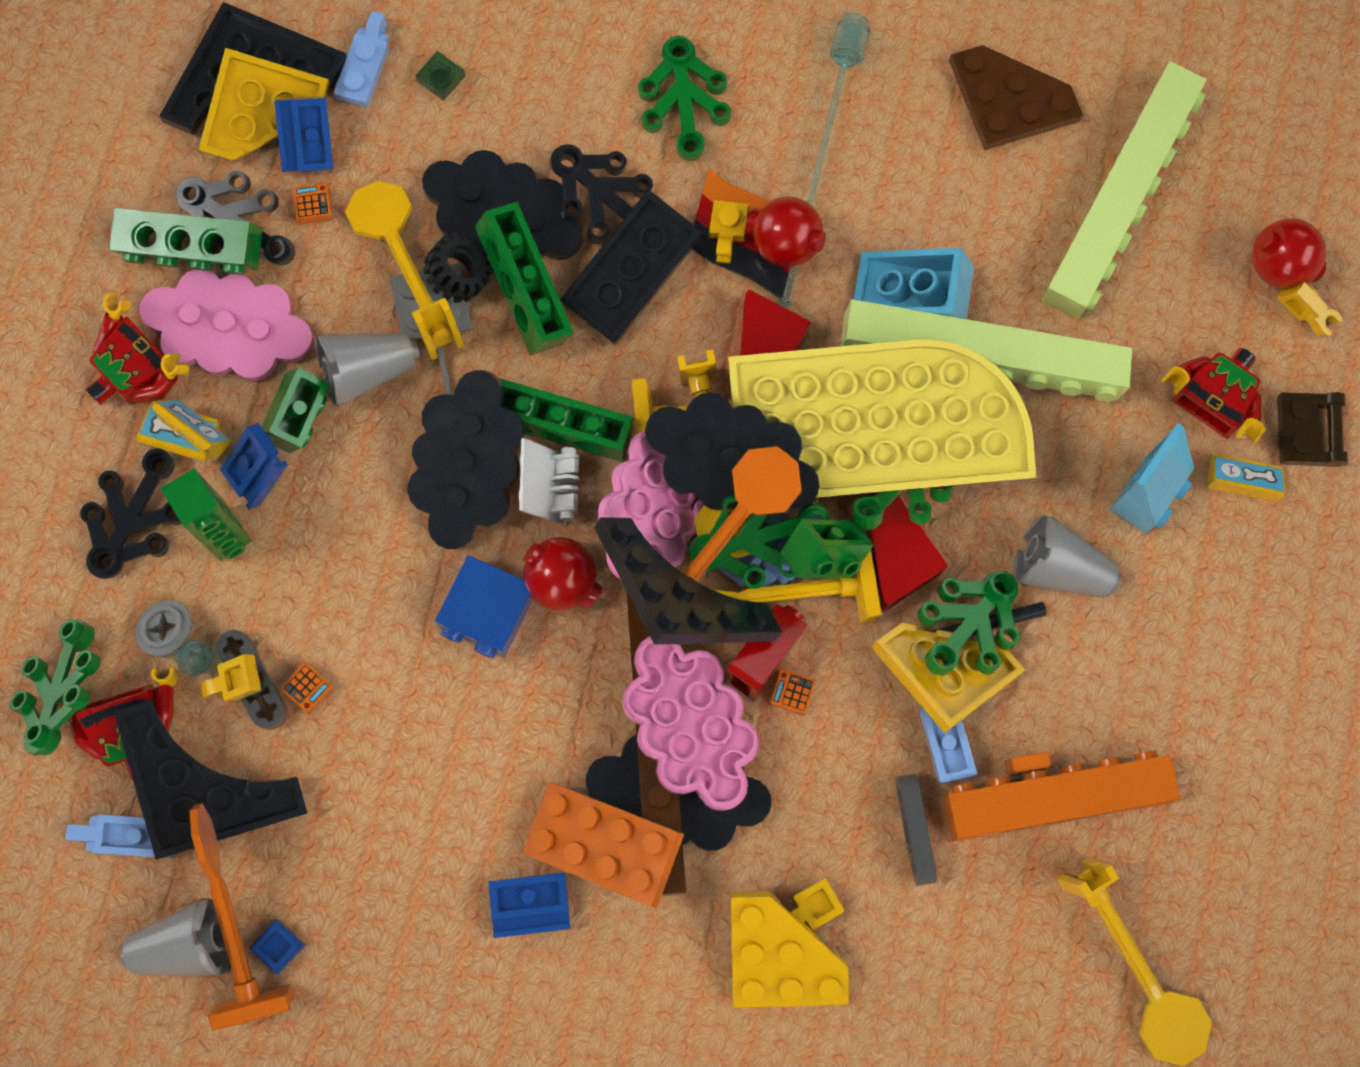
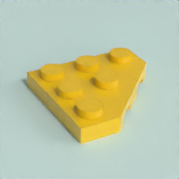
M225 48L199 151L231 161H237L278 138L274 100L325 97L329 79Z
M901 623L877 640L871 647L944 733L955 727L1026 671L1009 650H1002L994 641L996 652L1001 657V665L990 675L981 673L975 665V660L980 655L978 641L968 639L958 651L959 662L956 667L947 675L933 674L926 666L925 656L935 643L946 642L953 633L937 630L935 633L916 629L917 625ZM935 658L938 663L944 665L941 659ZM984 658L987 665L993 666L991 660Z
M770 891L730 892L733 1008L849 1005L848 965L839 954L829 949L816 933L783 907Z

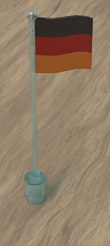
M845 13L842 19L837 22L830 49V56L840 66L806 200L811 205H813L846 70L862 63L870 34L869 20L858 13ZM709 168L694 225L704 235L693 250L709 262L752 280L776 296L780 306L784 308L789 307L792 303L789 297L797 267L782 268L767 262L757 251L753 237L748 236L746 232L744 242H733L731 263L716 262L718 239L709 238L714 200L749 204L748 215L754 208L762 209L770 201L728 183Z

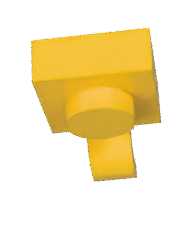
M714 200L709 238L718 239L716 262L730 264L733 242H744L749 204Z
M1305 282L1292 289H1282L1276 297L1298 321L1306 320L1312 327L1313 332L1319 337H1326L1332 334L1330 329L1326 327V319L1331 324L1340 323L1343 320L1340 313L1336 310H1326L1328 306L1320 298L1318 291Z
M243 654L217 665L219 676L200 683L203 698L217 694V698L223 697L224 701H237L262 691L254 654Z
M826 878L791 898L797 908L790 913L794 917H798L802 922H805L812 931L845 912Z

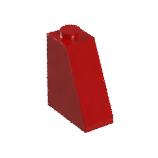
M748 289L743 306L740 356L800 350L809 334L811 321Z
M899 495L883 511L881 524L873 530H865L866 536L873 544L871 553L880 608L883 613L942 575L948 567L921 526L910 521L909 509Z
M777 603L771 610L783 631L778 639L769 642H747L727 668L724 681L754 702L808 625L802 621L804 616L790 605L782 607Z

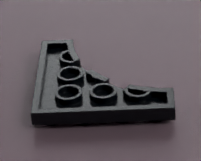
M223 2L159 117L165 124L191 135L195 134L201 123L208 116L225 48L329 79L328 87L331 88L334 87L341 74L347 55L333 47Z
M600 517L594 528L654 645L776 641L783 632L767 603L745 601L721 594L703 586L675 568L650 545L632 518Z
M153 700L114 710L156 860L195 848L191 836L190 810L194 805L200 803L204 805L212 819L217 841L308 813L297 776L279 780L260 781L240 779L222 774L195 760L180 747L165 728Z

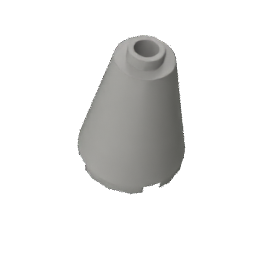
M406 333L323 334L315 339L320 368L323 367L326 379L323 380L330 383L327 392L333 405H343L415 368V360L420 359L415 339H409Z
M1044 514L1040 515L1026 531L1023 539L1029 542L1025 551L1018 549L1013 566L1015 580L1023 585L1101 598L1106 597L1109 593H1114L1119 587L1121 574L1119 573L1118 565L1054 517Z
M205 898L127 936L124 945L120 949V959L123 966L128 968L133 974L219 976L231 970L214 903L210 898Z

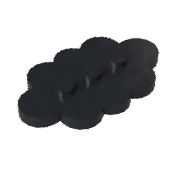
M481 150L468 155L462 165L447 160L438 161L430 165L424 172L422 178L423 190L428 200L438 206L436 221L443 236H449L451 233L457 232L459 238L462 233L468 234V241H471L474 237L479 240L476 246L480 249L483 245L475 225L485 211L518 201L542 258L545 255L556 260L568 259L574 256L581 248L583 236L580 224L577 220L573 222L566 221L560 214V208L564 201L562 185L556 180L548 178L537 180L532 168L526 164L517 162L505 165L501 157L496 153Z
M473 370L464 374L459 379L454 394H440L431 398L425 404L422 411V424L426 432L415 440L412 447V457L418 469L409 479L407 493L411 503L417 509L430 514L428 519L430 536L438 546L445 549H458L467 545L474 538L478 526L493 525L500 522L507 515L510 508V496L506 488L517 480L520 473V463L514 451L521 445V439L525 437V425L516 411L503 406L504 388L501 380L487 370Z
M707 392L693 398L686 411L672 406L661 407L653 412L646 422L645 434L648 443L657 452L666 455L663 474L668 485L680 493L697 492L702 503L710 509L722 510L723 500L730 495H735L732 469L749 449L778 446L798 462L802 492L789 508H804L811 504L818 495L820 487L818 475L813 467L799 460L802 442L796 429L784 422L767 423L762 411L755 406L746 404L732 408L728 400L722 395ZM738 502L729 503L727 509L730 507L735 509ZM773 514L767 515L764 521L770 518Z
M634 735L625 743L621 757L604 756L592 763L586 774V788L592 798L642 817L637 736ZM746 777L748 787L743 801L733 809L726 811L713 810L706 806L700 799L697 791L684 795L679 794L681 829L684 834L682 839L683 845L691 840L693 844L702 850L717 851L726 847L732 840L736 826L753 827L761 823L768 816L771 808V795L767 787L759 780Z

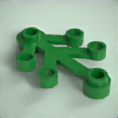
M673 36L662 47L663 61L649 77L643 78L639 82L638 93L644 101L650 102L655 100L659 95V85L673 70L675 83L652 109H648L643 113L642 126L647 132H658L662 128L664 116L678 101L681 134L677 138V153L686 161H695L703 155L705 142L702 134L695 131L692 101L710 113L712 123L717 126H724L730 121L731 108L727 103L718 102L689 80L688 70L705 80L707 90L714 95L722 94L725 91L727 77L723 72L713 70L695 57V46L688 38ZM675 52H682L684 56L675 57L673 54ZM718 79L722 84L714 86L711 84V81ZM651 86L655 90L651 93H646L643 91V88ZM722 110L726 113V116L717 117L714 113ZM650 117H655L658 119V122L656 124H649L646 120ZM688 145H693L696 147V151L688 152L684 148Z
M952 485L930 487V497L936 502H946L952 496ZM923 488L907 489L910 498V521L915 524L929 522L931 519V504L926 501ZM903 490L880 492L876 497L866 496L859 498L854 503L853 508L855 523L863 530L877 528L883 520V511Z
M730 495L723 500L722 511L710 533L701 534L692 541L689 548L692 562L731 514L727 511V506L731 502H737L735 495ZM812 502L808 506L800 508L798 516L761 528L760 526L767 515L755 516L751 514L746 519L739 534L734 535L706 571L721 567L743 578L744 583L749 588L761 587L766 579L762 567L757 564L747 565L729 555L739 550H745L778 567L783 576L788 578L795 577L796 575L791 570L783 569V564L786 560L781 555V551L765 544V542L792 535L801 519H809L812 515L817 514L821 516V519L829 520L828 512L821 504ZM751 571L760 572V577L756 581H749L747 576Z
M1006 571L991 572L983 581H958L955 578H946L937 590L938 596L944 602L953 603L960 595L980 596L983 598L977 605L938 604L934 601H927L918 610L917 616L919 621L925 626H934L939 620H964L946 642H937L931 647L925 656L926 666L933 674H949L959 662V649L976 630L980 655L976 658L975 665L981 673L990 675L1001 665V657L995 649L989 613L994 607L996 608L1001 628L995 635L997 646L1002 650L1008 651L1013 649L1021 638L1019 631L1015 628L1011 603L1016 599L1018 593L1017 581L1013 575ZM946 586L952 588L955 594L949 593L946 590ZM926 610L932 611L935 618L928 616ZM1003 634L1009 635L1012 639V642L1007 641L1004 638ZM935 658L941 659L944 665L938 663ZM984 658L991 660L993 666L987 665Z
M80 619L67 620L59 630V637L64 645L52 680L47 672V662L36 656L29 657L22 666V675L34 681L44 703L39 715L35 708L36 697L25 690L16 692L10 701L11 710L22 715L27 730L24 735V748L32 755L46 756L51 754L58 747L61 740L59 728L76 711L83 709L89 701V691L79 685L98 670L101 658L95 653L85 650L92 643L95 630L91 625ZM80 652L74 661L75 670L69 675L75 654ZM63 701L64 705L57 711L59 704Z

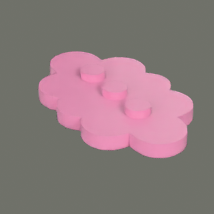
M194 269L181 277L176 289L158 287L149 291L140 303L139 313L142 321L151 331L161 334L160 345L162 352L165 355L181 354L177 365L187 364L191 366L198 363L211 376L221 377L234 371L239 378L245 381L259 382L273 373L278 361L283 363L302 361L310 354L314 345V337L310 327L304 320L292 316L293 306L291 300L281 287L274 284H264L255 287L248 277L239 274H231L219 279L212 271Z
M645 431L636 434L630 442L628 449L629 460L619 463L613 470L612 486L614 492L606 495L600 502L598 519L600 517L632 518L650 545L665 560L676 567L682 563L686 556V538L696 535L694 519L704 504L697 492L680 493L668 485L663 474L666 455L653 449L646 439ZM606 553L610 571L620 579L611 559Z
M647 637L640 643L635 652L634 664L639 677L627 686L622 700L626 715L631 721L640 725L637 735L638 746L644 755L657 760L656 773L658 780L669 792L684 795L697 791L700 799L711 809L719 811L733 809L743 801L747 794L748 782L742 767L754 759L759 746L757 732L751 724L741 719L744 707L742 696L736 689L723 684V666L713 654L700 650L685 654L679 644L654 645L651 637Z

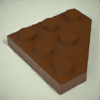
M981 45L951 54L949 63L984 150L1079 122L1083 116L1071 85L993 49Z

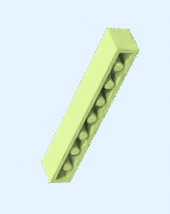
M1169 61L1041 301L1078 320L1085 309L1092 312L1102 294L1096 290L1100 281L1102 280L1107 283L1117 266V263L1111 260L1116 251L1121 254L1124 252L1132 237L1131 234L1127 233L1130 224L1138 225L1147 209V206L1142 204L1145 196L1152 197L1162 180L1161 177L1157 176L1160 167L1168 168L1177 151L1172 148L1175 139L1182 141L1192 123L1186 120L1189 112L1197 113L1206 94L1201 92L1207 80L1206 78Z
M851 299L844 314L840 346L920 339L940 340L958 344L984 356L996 365L1011 382L1025 384L1029 389L1042 390L1048 388L1060 390V393L1068 396L1083 394L1095 396V399L1099 401L1111 402L1119 400L1130 388L1132 348L853 299Z

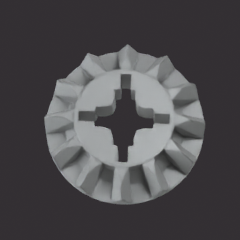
M165 600L153 604L141 615L137 623L135 635L138 646L152 657L160 656L167 658L168 654L172 652H180V646L184 641H191L189 631L194 627L190 619L191 612L177 601ZM166 623L174 628L167 631L166 637H163L158 632L165 629Z

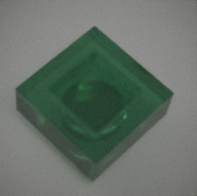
M436 51L415 76L419 84L444 101L463 80L465 73L461 67L439 51Z

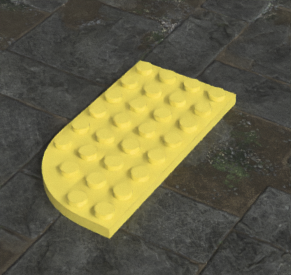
M920 339L728 357L733 408L746 404L752 405L762 411L767 423L784 422L796 429L802 442L799 460L813 467L819 478L820 487L816 498L1037 478L1032 425L1021 396L1008 377L996 365L984 356L966 347L946 341Z

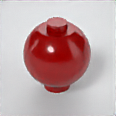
M785 196L776 198L768 202L762 209L754 208L749 213L746 221V234L753 237L759 254L767 262L777 267L794 268L801 266L811 260L817 252H820L825 244L826 233L823 231L822 220L818 212L807 201L797 197Z
M1297 218L1277 220L1266 226L1254 242L1252 262L1255 271L1264 282L1275 288L1292 289L1304 282L1306 284L1316 282L1323 276L1326 270L1325 241L1318 229L1307 221Z
M555 537L547 539L539 545L534 543L523 557L525 562L523 579L530 592V596L535 602L547 609L566 611L579 605L584 610H587L597 601L602 592V586L595 581L597 577L595 560L590 551L576 540L566 537Z

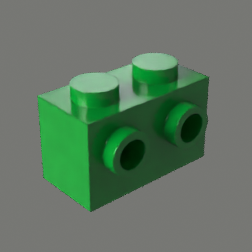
M299 367L284 374L261 426L267 436L273 441L275 447L291 453L304 448L308 444L313 433L311 426L314 419L322 412L326 404L327 397L325 394L330 383Z
M801 519L780 553L790 565L791 571L799 578H852L860 570L861 563L873 547V544L854 520Z

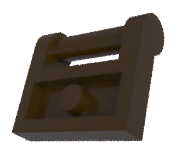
M1281 392L1277 396L1280 465L1340 467L1348 464V452L1344 451L1342 407L1346 405L1344 393ZM1318 408L1327 409L1329 452H1320Z

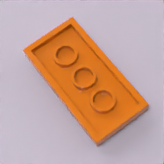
M549 781L522 853L640 903L657 908L684 834Z

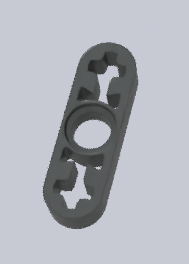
M238 630L225 632L218 639L216 646L222 663L236 658L232 653L227 654V651L231 649L230 642L235 639L238 643L244 642V645L239 648L242 655H255L257 670L262 676L260 684L262 691L241 699L252 721L266 730L280 727L286 720L287 708L252 640ZM268 689L270 690V694H264ZM263 695L270 706H277L278 709L273 712L274 719L269 721L265 717L260 718L264 708L257 699L251 703V698Z
M916 774L897 776L895 778L896 792L916 886L936 883L935 862Z

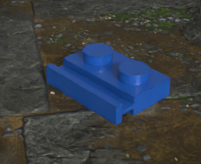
M326 97L274 100L282 172L333 169Z
M259 423L248 426L220 468V471L237 495L246 498L248 510L261 505L288 466L286 461L281 462L277 457L279 451Z
M565 873L488 882L493 938L571 929Z

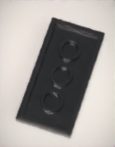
M648 189L561 297L560 301L616 345L703 237L704 233Z

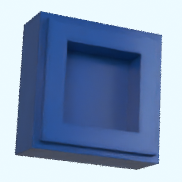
M275 919L249 949L276 975H279L306 945L279 919Z

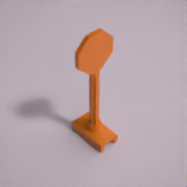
M778 446L749 449L732 469L735 500L738 502V505L686 569L685 575L697 582L749 515L761 516L785 513L800 495L802 489L798 462Z
M202 803L194 805L190 810L191 836L198 862L207 877L210 878V893L235 979L233 988L236 999L214 1004L208 1015L211 1030L216 1031L289 1011V1002L294 1000L290 984L262 992L259 991L256 977L251 975L229 891L220 874L219 845L212 819Z

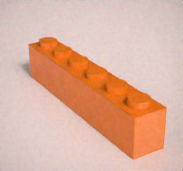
M1154 750L1135 754V761L1121 763L1120 757L1099 760L1098 768L1085 770L1084 763L1061 767L1062 774L1048 776L1047 770H1039L1025 773L1026 780L1011 782V777L1005 776L988 780L989 787L975 789L974 783L952 786V793L943 797L952 842L1179 801L1181 798L1171 756L1158 757L1157 751Z

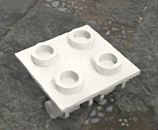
M521 439L519 459L521 472L518 495L520 511L560 525H566V521L575 520V514H578L579 510L578 494H576L579 492V487L567 485L579 482V476L571 475L579 473L580 456L576 454L575 448L565 447L562 448L560 453L528 439Z

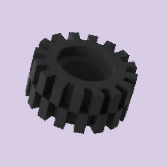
M457 232L451 233L449 236L445 235L434 245L424 259L426 266L423 268L424 274H430L426 279L428 285L435 283L436 287L433 291L436 294L443 291V298H446L447 301L452 296H454V303H460L463 299L465 302L470 301L492 278L490 275L493 273V269L489 266V259L484 256L486 252L483 246L480 249L476 246L479 240L475 237L468 241V234L462 233L459 238ZM448 258L459 260L466 267L469 277L464 278L453 272L448 264Z

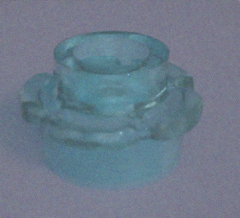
M198 639L189 640L177 650L175 661L179 663L178 668L182 672L190 675H200L209 669L212 663V651L208 644H202ZM192 654H196L194 658L190 659Z

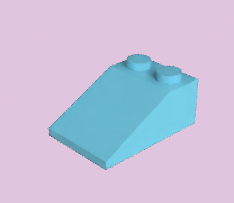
M962 248L861 252L854 300L967 319L974 266Z
M1177 423L1148 453L1110 508L1112 512L1145 534L1155 526L1160 529L1163 527L1173 513L1168 508L1173 499L1181 500L1192 485L1188 477L1194 470V464L1184 426Z

